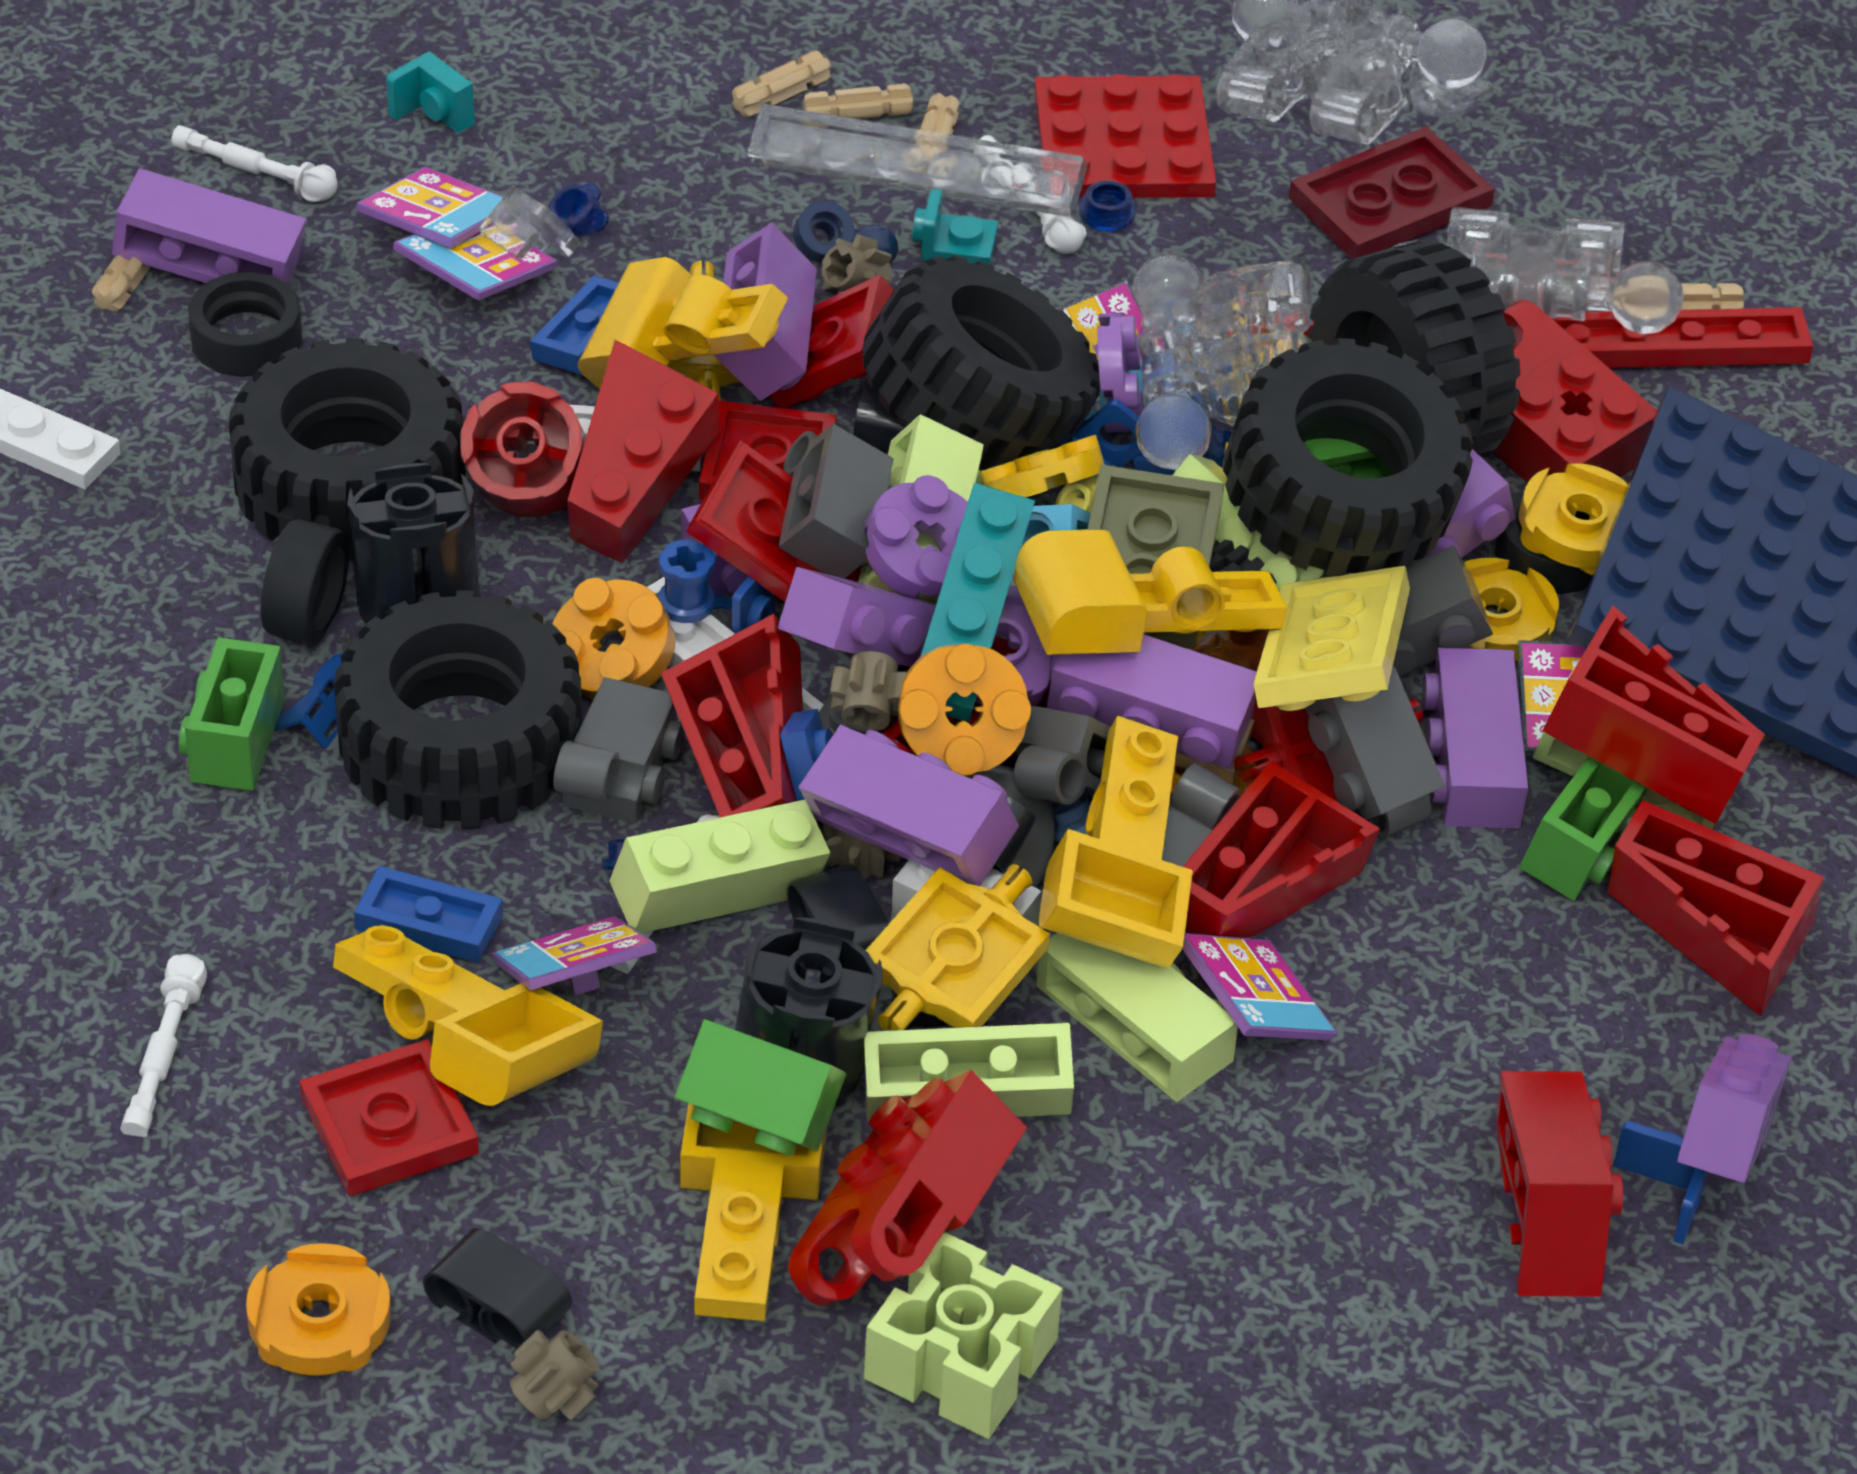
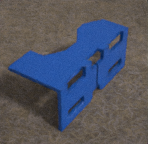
M342 653L334 655L318 669L314 675L313 685L310 690L292 708L280 714L274 731L302 723L322 748H328L338 733L336 726L328 739L324 735L333 720L337 724L335 687L328 696L323 690L330 681L334 684L336 669L341 665ZM317 700H319L322 705L312 719H310L307 714Z

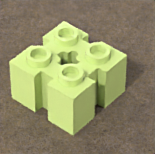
M943 1232L924 1264L914 1273L909 1274L908 1293L895 1287L866 1327L864 1379L913 1403L923 1390L940 1399V1416L990 1439L1017 1399L1019 1374L1031 1379L1058 1339L1062 1287L1013 1264L1004 1276L986 1268V1251Z

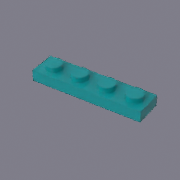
M978 483L973 484L920 657L932 649L951 644L967 643L991 649L1035 500ZM957 692L950 695L945 706L952 707L953 710L945 712L946 716L969 722L977 695L974 692L965 698Z

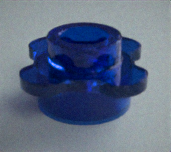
M595 184L567 185L558 190L549 202L547 212L557 223L558 228L555 235L561 243L573 244L579 236L591 233L592 231L600 232L607 227L610 218L608 213L601 209L599 203L601 191ZM583 211L580 216L574 217L577 213Z

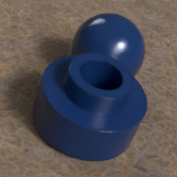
M817 201L808 205L794 224L793 239L796 247L806 258L815 262L822 263L827 252L836 246L838 238L853 243L857 234L877 240V249L892 255L891 260L888 262L889 264L895 260L898 253L897 238L888 227L880 224H871L863 227L861 230L854 229V223L849 213L842 206L831 201ZM813 229L823 230L828 235L829 242L823 243L818 241L813 235Z

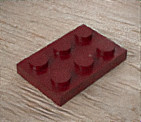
M1426 126L1291 180L1289 199L1351 259L1392 248L1489 208L1493 203L1495 189Z

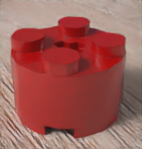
M532 381L509 382L499 386L501 390L488 395L478 406L474 404L469 409L460 432L461 456L472 480L487 501L498 510L519 517L545 516L551 512L566 508L586 439L573 408L554 389ZM534 441L537 447L536 451L529 453L526 458H518L515 451L525 450L527 442Z

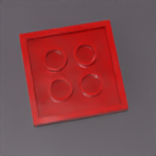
M1171 74L1167 76L1113 75L1073 77L1070 75H1059L1055 77H1035L1034 98L1046 198L1215 197L1216 178L1200 76Z

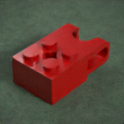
M1523 299L1507 307L1503 315L1507 326H1513L1517 341L1513 343L1514 356L1520 359L1521 375L1516 379V388L1520 390V397L1517 408L1514 412L1510 413L1514 417L1510 430L1493 453L1527 483L1535 474L1549 468L1547 476L1554 473H1564L1567 464L1582 463L1593 465L1610 471L1620 478L1635 468L1657 410L1537 305Z
M972 1070L946 1081H943L941 1078H935L923 1086L916 1094L905 1099L898 1095L884 1102L874 1112L869 1120V1125L873 1130L865 1142L854 1148L839 1164L837 1174L841 1178L793 1249L789 1259L788 1271L797 1289L810 1302L825 1307L850 1298L858 1292L873 1273L883 1282H891L914 1273L924 1264L943 1232L947 1233L967 1223L1027 1129L1018 1117ZM830 1248L840 1253L844 1259L832 1282L825 1280L819 1270V1255L822 1250Z

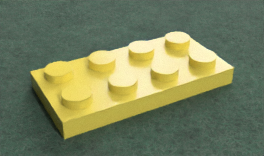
M1399 566L1282 584L1280 594L1287 606L1283 629H1269L1253 684L1258 708L1278 706L1281 710L1293 711L1308 707L1320 699L1341 696L1345 701H1362L1377 695L1382 690H1387L1410 591L1406 567Z

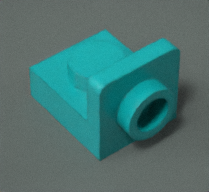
M430 51L387 75L388 112L395 120L422 107L425 114L435 122L441 120L457 133L475 124L473 83Z
M931 188L926 209L916 208L913 222L912 242L922 243L921 262L942 256L944 259L958 256L966 257L969 263L974 264L981 261L991 265L997 238L998 221L978 219L971 216L941 214L943 190Z

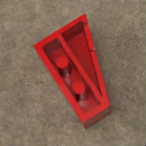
M615 339L567 500L570 538L596 552L623 563L719 433L718 393Z
M1612 605L1570 675L1542 731L1716 824L1765 734L1704 682L1697 686V688L1691 685L1669 666L1673 656L1662 646L1656 644L1650 650L1623 627L1627 617Z
M775 614L661 673L720 817L797 801L780 734L794 712L803 711L800 645L792 635L777 628L780 620Z
M1270 760L1183 865V867L1193 870L1185 933L1252 938L1360 874L1365 867L1380 828Z
M1642 800L1615 845L1607 893L1759 1016H1762L1814 924L1824 876Z
M1501 1071L1496 1131L1504 1193L1513 1194L1520 1224L1509 1225L1511 1245H1521L1519 1271L1516 1277L1518 1296L1601 1297L1610 1216L1621 1215L1623 1184L1620 1173H1611L1612 1145L1609 1135H1600V1101L1598 1098H1589L1582 1072Z

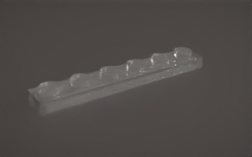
M768 104L761 105L746 153L751 163L927 194H930L931 188L943 190L942 196L1069 218L1074 216L1088 167L1083 156Z

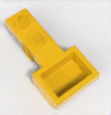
M667 257L632 262L628 264L578 361V368L590 382L600 389L615 339L665 366L668 365L670 360L764 348L765 344L772 339L778 329V318L788 297L774 284L732 290L725 283L713 277L702 274L691 275L678 262Z
M1056 530L1039 533L1031 537L1021 547L1013 576L1016 587L1047 655L1140 652L1144 632L1190 634L1196 631L1235 630L1238 632H1252L1256 629H1283L1287 606L1269 571L1212 572L1204 555L1192 547H1176L1163 553L1154 563L1150 573L1130 574L1111 533L1107 530Z
M1120 716L1116 717L1108 730L1101 782L1089 807L1085 834L1067 829L1049 860L1040 906L1039 927L1165 969L1172 965L1183 948L1193 872L1191 869L1162 860L1178 736Z
M384 925L373 926L363 933L335 944L333 968L384 995L385 1015L391 1027L400 1036L412 1040L433 1032L430 1069L433 1076L480 1104L487 1106L499 1104L591 1061L599 1050L603 1020L541 987L529 990L520 983L507 990H503L458 966L450 957L432 952L406 938L396 928Z
M688 1104L680 1154V1188L710 1191L695 1291L694 1315L765 1321L771 1275L775 1267L774 1246L778 1245L782 1198L818 1201L827 1128L818 1151L797 1144L792 1157L754 1143L758 1129L734 1121L730 1133L690 1119L695 1106Z

